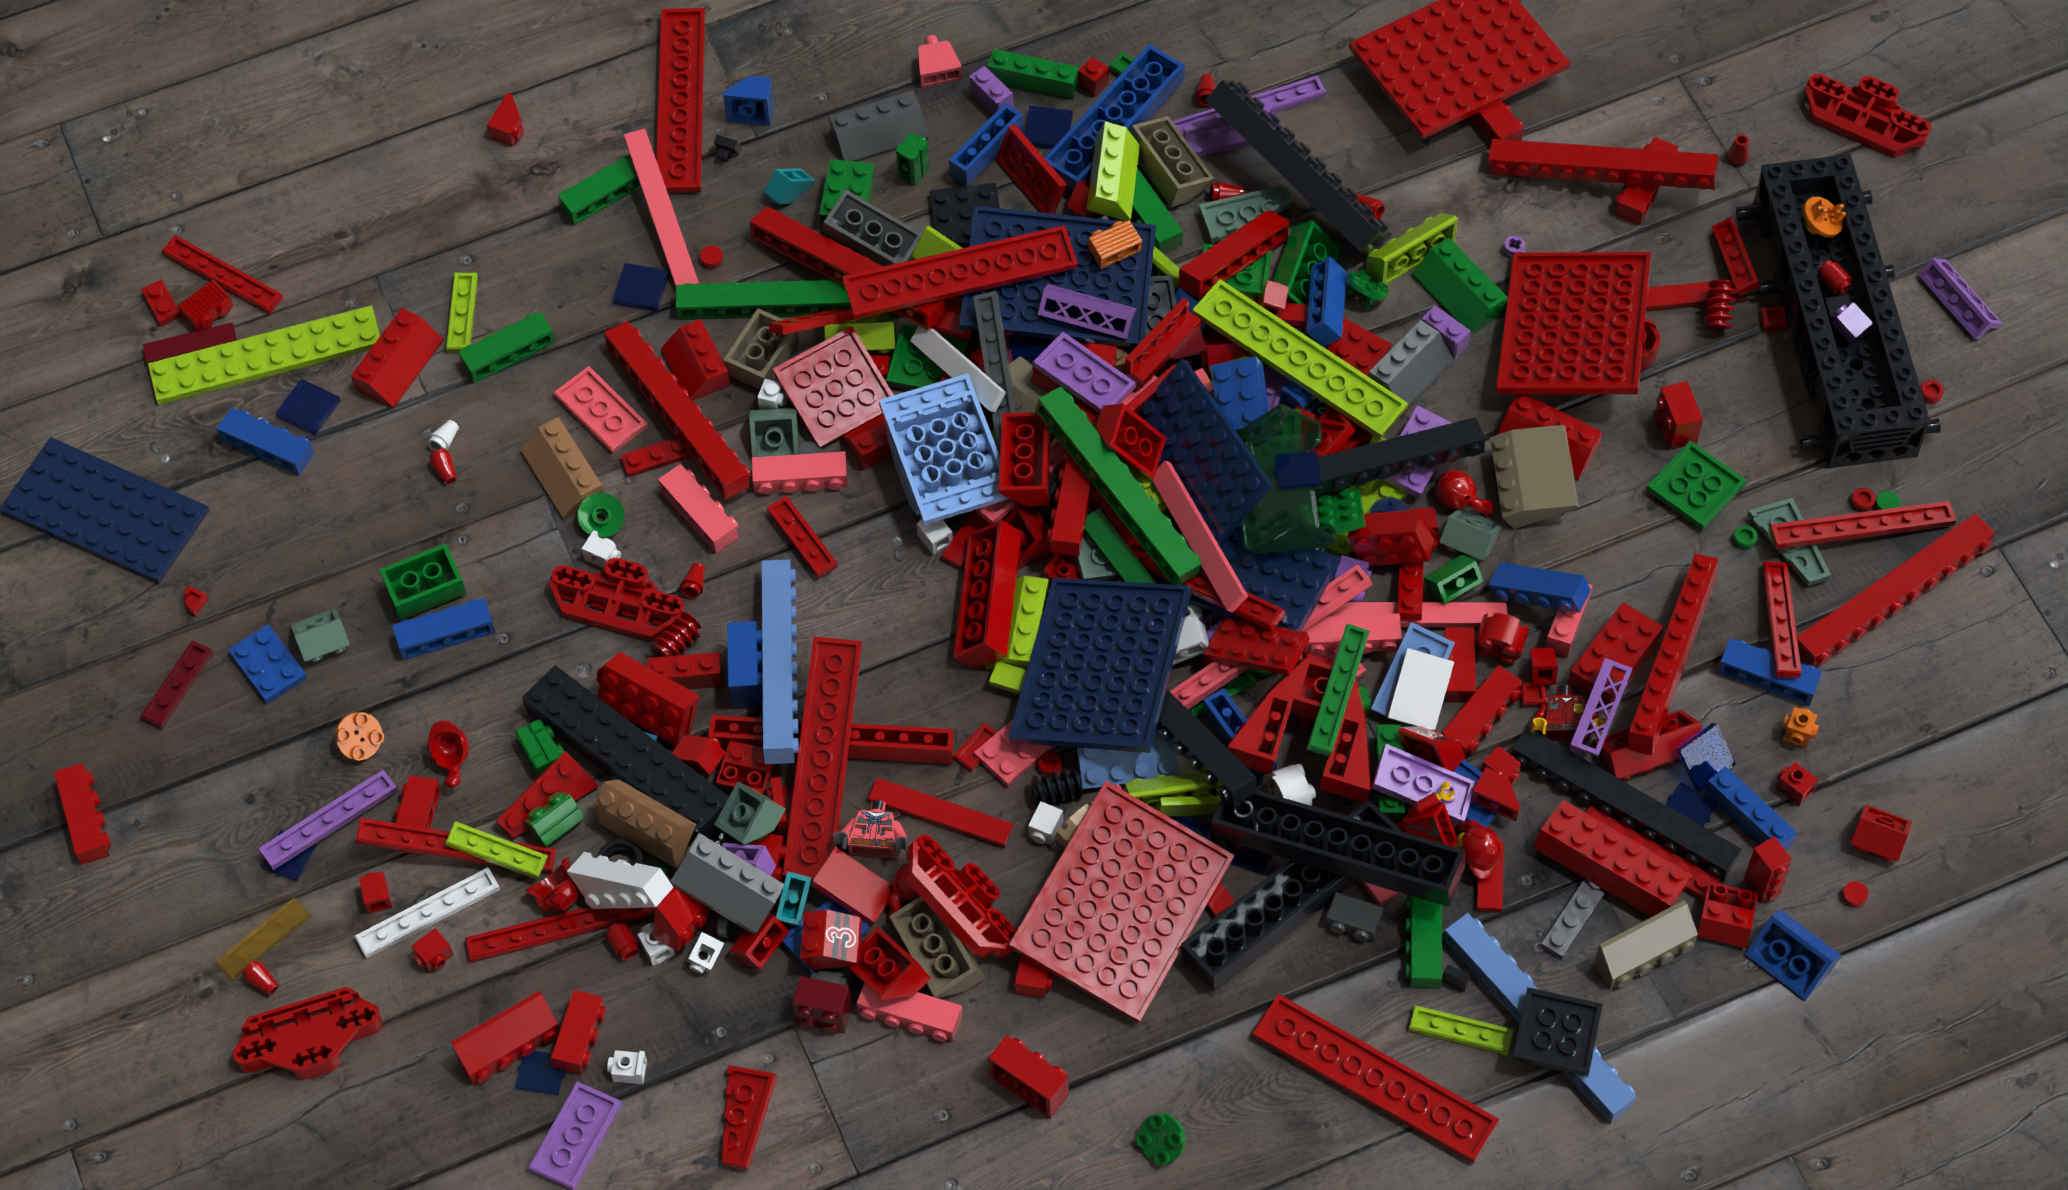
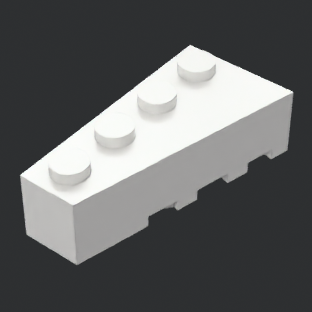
M584 852L567 870V873L585 897V902L592 909L656 907L673 888L661 868L639 863L632 866L625 860L620 859L617 862H611L606 856L600 855L598 858H593L591 853Z

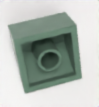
M796 409L750 410L752 457L798 455L799 436Z
M1457 509L1449 516L1439 543L1444 544L1445 548L1450 551L1458 552L1459 550L1464 552L1468 558L1475 561L1484 560L1489 555L1503 525L1467 510Z
M336 608L291 624L304 662L308 660L310 662L318 661L323 658L324 654L342 652L346 649V646L350 645Z
M737 782L714 825L746 845L774 831L786 808L759 791Z

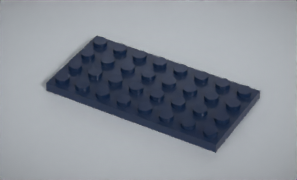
M1181 359L1158 385L1156 393L1142 406V410L1138 415L1167 438L1158 467L1165 460L1171 462L1220 547L1268 493L1273 484L1188 361Z
M52 437L46 442L0 507V512L3 515L158 584L163 580L210 511L205 504Z
M1171 514L1169 519L1173 528L1185 538ZM1238 526L1220 546L1246 592L1284 609L1286 615L1276 627L1297 631L1303 630L1341 563L1339 556ZM1151 575L1157 584H1170ZM1191 594L1190 605L1237 620L1248 621Z

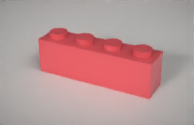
M846 452L752 457L754 493H792L801 490L817 491L818 489L839 490L841 488H848Z
M680 464L658 479L660 491L715 553H718L738 539L737 528L739 526L732 516L728 517L724 513V508L719 501H713L708 489L696 482L697 479L690 469L686 470Z
M1400 614L1326 616L1303 631L1307 632L1310 637L1304 649V654L1307 652L1318 655L1323 653L1337 654L1347 623L1370 631L1363 654L1373 651L1392 653L1398 650L1402 642Z
M865 983L857 1001L858 1013L868 1020H882L891 1027H905L914 1034H928L941 1042L946 1040L954 1041L963 1017L961 1005L919 992L914 996L883 1000Z

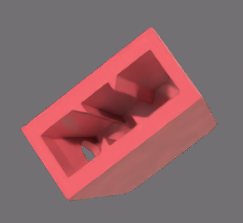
M927 36L924 40L925 45L918 47L921 88L962 80V67L950 42H938L937 36Z

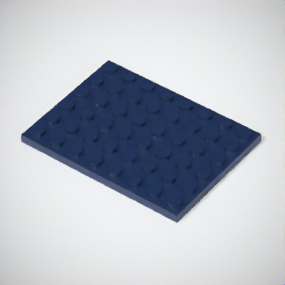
M974 206L969 247L1065 225L1078 268L964 294L959 329L979 331L973 296L996 291L1004 334L1056 339L1064 332L1077 342L1136 348L1145 338L1156 225L1131 222L1142 239L1141 251L1101 269L1088 248V238L1095 231L1102 230L1103 232L1118 221ZM1047 284L1137 308L1128 338L1117 337L1038 315L1044 288ZM1047 298L1044 310L1054 313L1061 309L1056 300ZM1072 305L1066 309L1071 318L1076 319L1083 315L1077 306ZM1093 312L1088 315L1093 324L1099 325L1105 321L1099 312ZM1116 318L1110 321L1115 330L1124 332L1127 320Z
M1053 578L1008 738L1010 743L1150 753L1192 593L1191 587L1188 585Z

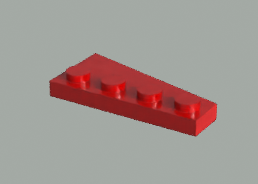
M564 751L495 821L512 838H515L529 829L524 821L529 818L528 814L536 807L542 808L549 802L548 799L551 795L557 792H565L571 795L575 801L599 785Z
M728 1065L727 1074L729 1076L728 1085L726 1086L727 1108L725 1109L726 1125L723 1135L722 1163L727 1167L748 1170L777 1076L771 1072Z

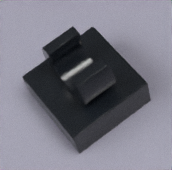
M716 135L714 144L719 149L717 157H720L721 161L729 162L731 153L740 154L742 146L737 140Z

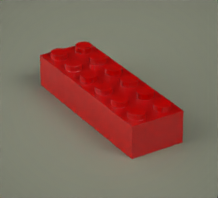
M1003 520L968 534L953 659L973 670L1007 657L1022 531Z
M1565 800L1560 803L1540 829L1533 847L1650 917L1676 905L1684 895L1692 878V874Z

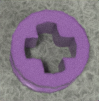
M1519 236L1508 237L1504 246L1505 255L1513 259L1514 253H1524V240Z

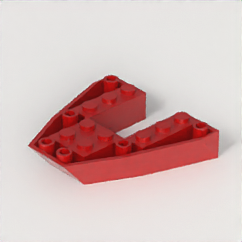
M1307 652L1296 663L1290 676L1282 675L1269 688L1231 737L1227 748L1246 767L1271 774L1289 714L1293 713L1316 720L1335 660L1311 652ZM1356 675L1330 757H1327L1318 789L1365 803L1369 796L1372 782L1366 712Z

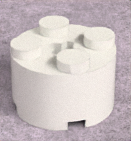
M1301 764L1273 771L1271 774H1265L1263 777V787H1268L1269 794L1312 806V799L1316 797L1315 789L1311 784L1307 783Z

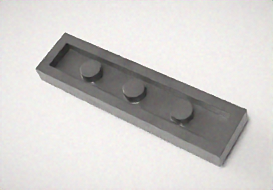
M1585 878L1541 943V948L1562 960L1607 891Z

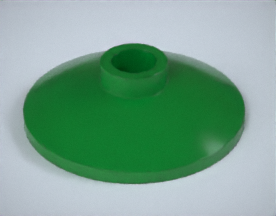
M595 493L585 498L580 504L577 514L582 530L588 535H591L593 530L597 531L599 538H607L616 534L623 526L625 512L621 502L616 497L607 493ZM599 515H603L606 517V519L604 521H598L597 517Z

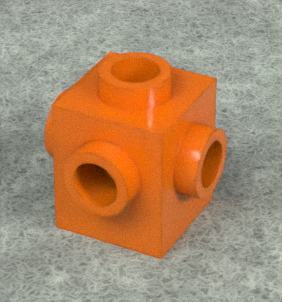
M1794 707L1792 715L1786 714L1782 728L1786 729L1783 741L1807 748L1809 739H1815L1819 725L1815 724L1818 715L1808 709Z

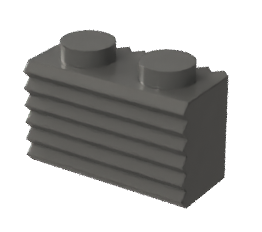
M1336 892L1327 915L1326 926L1335 933L1343 934L1345 932L1353 935L1359 941L1365 942L1370 940L1372 942L1383 916L1384 907Z

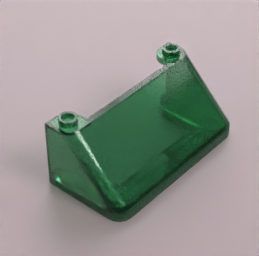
M1280 403L1237 432L1273 484L1268 493L1241 522L1245 548L1255 554L1326 548L1337 542L1336 529L1333 525L1323 524L1320 526L1310 450L1315 448L1322 439L1321 424Z

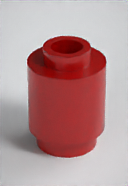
M1829 260L1818 269L1819 279L1834 294H1843L1851 287L1850 282L1852 278L1838 263H1833Z
M616 922L608 927L605 937L617 957H621L625 961L634 957L639 952V943L626 923Z

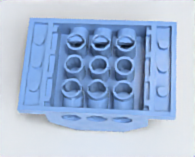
M968 374L879 400V406L886 422L887 438L894 466L910 507L916 515L920 514L924 525L1010 499L999 493L1000 455Z

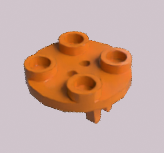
M1811 197L1802 204L1803 216L1807 222L1806 228L1810 233H1818L1824 237L1834 238L1841 232L1843 218L1846 215V212L1841 211L1844 208L1843 204L1834 206L1827 199L1821 197Z
M354 712L343 717L335 731V743L339 751L347 758L358 761L374 755L384 741V734L379 722L372 715L364 712Z

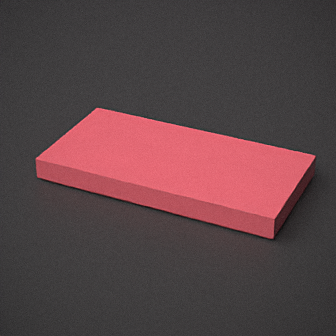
M589 366L553 392L554 397L612 454L648 428V423Z

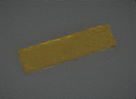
M295 898L291 899L217 960L218 965L234 981L242 974L249 963L254 960H260L311 918L310 913Z

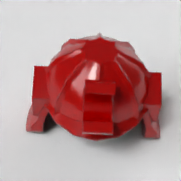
M569 857L561 861L562 864L554 872L525 890L530 895L536 896L534 899L546 911L548 909L565 911L578 898L580 890L567 873V870L571 867Z

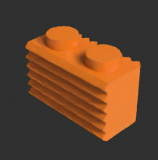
M1130 220L1125 222L1118 221L1103 232L1102 230L1095 231L1088 238V248L1101 269L1137 252L1139 253L1142 247V239Z

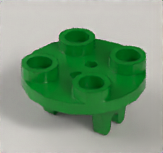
M1362 269L1359 273L1351 271L1346 276V280L1350 284L1346 295L1349 297L1351 295L1354 296L1357 291L1365 295L1367 299L1363 306L1364 308H1372L1377 300L1384 301L1388 297L1389 286L1373 280L1372 274Z
M1153 1114L1142 1122L1139 1134L1136 1136V1143L1141 1147L1146 1157L1154 1163L1165 1165L1174 1162L1182 1155L1185 1149L1186 1136L1183 1127L1170 1114Z

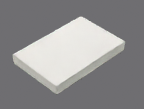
M1407 648L1387 718L1414 727L1422 726L1435 730L1454 662Z

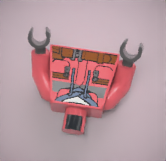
M873 800L870 811H858L857 817L852 818L841 831L834 833L832 846L842 844V848L846 849L848 842L849 855L896 859L898 850H908V839L900 822L894 820L893 813L885 812L886 803L881 800Z

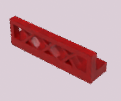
M1183 297L1125 358V374L1144 386L1201 326V319L1189 312V301Z

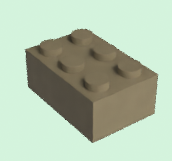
M758 308L723 360L729 376L761 390L765 379L774 381L775 376L772 369L786 362L799 343V332L784 335L769 332V324L771 322L784 319Z

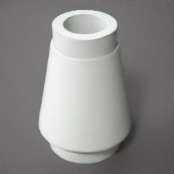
M448 420L429 436L428 446L432 451L445 448L448 451L459 429L457 423Z

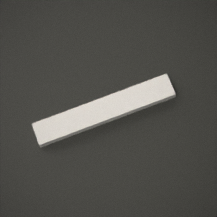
M918 326L910 341L952 378L968 374L978 401L989 411L996 412L1006 392L933 328L928 331Z
M487 867L355 935V939L364 956L368 959L500 890L499 885Z

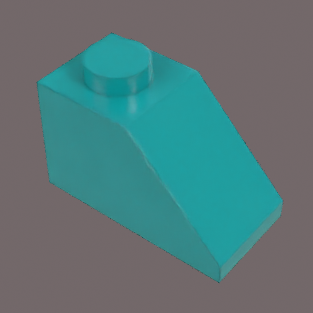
M801 168L775 169L764 192L770 196V200L775 204H792L811 188L816 180Z
M787 872L776 913V918L780 922L796 926L800 925L811 877Z

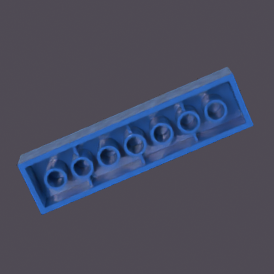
M1147 45L1046 155V161L1067 184L1065 190L1073 193L1077 182L1091 180L1096 135L1104 122L1126 127L1130 132L1132 125L1148 121L1184 82V64L1154 46Z

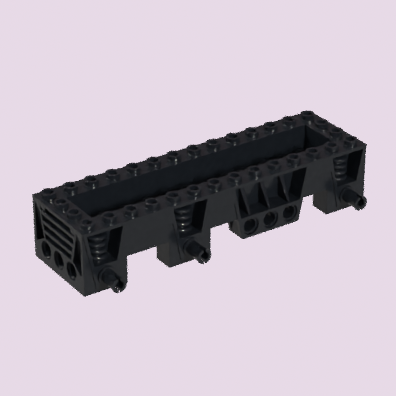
M1851 154L1761 165L1760 177L1753 201L1754 205L1736 207L1737 221L1757 218L1763 238H1772L1778 258L1774 275L1775 280L1760 282L1761 287L1757 288L1758 296L1778 293L1785 313H1793L1795 318L1793 344L1808 396H1817L1822 415L1817 428L1818 434L1799 437V445L1802 446L1800 448L1801 451L1821 448L1824 452L1828 469L1918 457L1925 434L1940 433L1941 424L1937 423L1940 421L1938 418L1930 420L1888 281V279L1895 278V270L1891 269L1894 266L1892 264L1884 266L1866 207V204L1870 205L1873 202L1871 190H1861ZM1811 197L1827 199L1834 206L1837 204L1844 205V208L1841 210L1846 212L1843 218V228L1834 238L1824 237L1818 233L1812 234L1807 230V222L1803 216L1801 206ZM1817 250H1826L1828 255H1821ZM1829 260L1833 263H1838L1852 278L1850 282L1851 287L1843 294L1830 292L1828 287L1819 279L1818 269ZM1848 295L1850 304L1854 302L1871 320L1872 324L1849 343L1829 321L1824 304L1825 298ZM1858 364L1862 369L1854 370L1850 365ZM1869 403L1873 406V408L1867 410L1863 408L1861 404Z

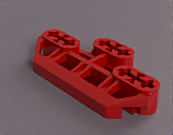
M1814 74L1809 78L1803 93H1805L1810 105L1808 114L1813 123L1892 158L1904 156L1907 149L1912 150L1913 147L1921 148L1927 144L1931 124L1926 119L1901 109L1897 103L1899 90L1895 86L1872 76L1862 77L1858 86L1847 87V85L1823 74Z
M620 558L609 559L605 563V570L596 573L564 565L557 566L552 571L549 580V586L563 618L652 643L656 637H661L660 634L667 630L670 624L675 625L674 620L676 618L682 619V612H686L684 602L680 597L660 592L649 579L647 568L644 565ZM562 600L572 602L573 604L563 602ZM587 602H588V603H591V604H590V608H594V609H597V610L604 611V613H603V612H599V611H595V610H592V609L585 608L586 605H587ZM618 611H621V616L634 619L636 621L617 617ZM653 620L652 624L658 627L648 625L649 621Z
M925 834L919 836L907 847L906 859L909 862L904 868L905 880L973 954L985 957L989 953L990 955L994 954L1000 959L1007 958L1014 951L1008 945L1017 929L999 910L992 906L1000 897L998 887L974 863H967L961 870L954 869L953 860L932 837Z
M343 987L248 1017L241 1028L244 1034L233 1050V1057L239 1069L244 1073H252L277 1066L292 1071L297 1079L307 1080L336 1070L340 1064L338 1055L348 1043L378 1033L382 1029L383 1021L378 1006L360 998L358 992L348 987ZM356 1002V1003H353V1004H350V1005H347V1006H343L344 1004H347V1003ZM328 1009H331V1012H332V1015H330V1012L328 1011V1012H324V1013H321V1014H318V1015L309 1017V1015H312V1014H315V1013H318V1012H322V1011H325V1010H328ZM293 1020H297L298 1026H296L295 1022H292L275 1028V1026ZM262 1030L263 1036H261V1033L251 1035V1033Z

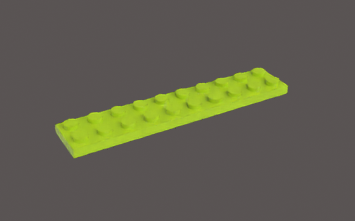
M1221 279L1218 280L1192 310V314L1200 318L1202 322L1380 440L1408 408L1409 403Z
M371 305L148 363L157 403L162 405L369 351L380 337V332Z

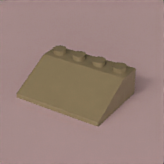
M1564 425L1510 430L1490 437L1502 517L1513 529L1579 508L1566 427Z

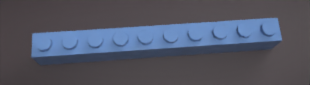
M790 560L762 561L763 752L765 764L794 763V753H799L798 738H794V734L798 733V719L793 717V714H798V700H793V695H798L797 680L793 681V676H798L797 661L793 662V657H797V643H792V639L797 638V625L792 624V620H797L796 606H792V602H796V587H792V583H796V569H791Z
M1467 913L1445 929L1443 940L1520 1024L1527 987L1537 989V987L1534 985L1530 975L1522 972L1517 967L1515 959L1510 954L1506 955L1497 939L1489 936L1484 931L1482 923L1477 918L1473 919ZM1594 1047L1588 1077L1564 1072L1610 1124L1634 1106L1636 1100L1634 1089L1618 1077V1073L1612 1065H1607L1603 1061L1596 1047Z

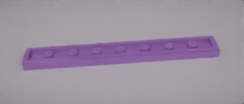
M1317 75L1251 97H1257L1265 104L1264 107L1269 106L1270 112L1275 113L1326 97V91ZM1212 108L1174 120L1173 123L1183 135V126L1222 116ZM1198 131L1191 132L1189 135L1196 134Z

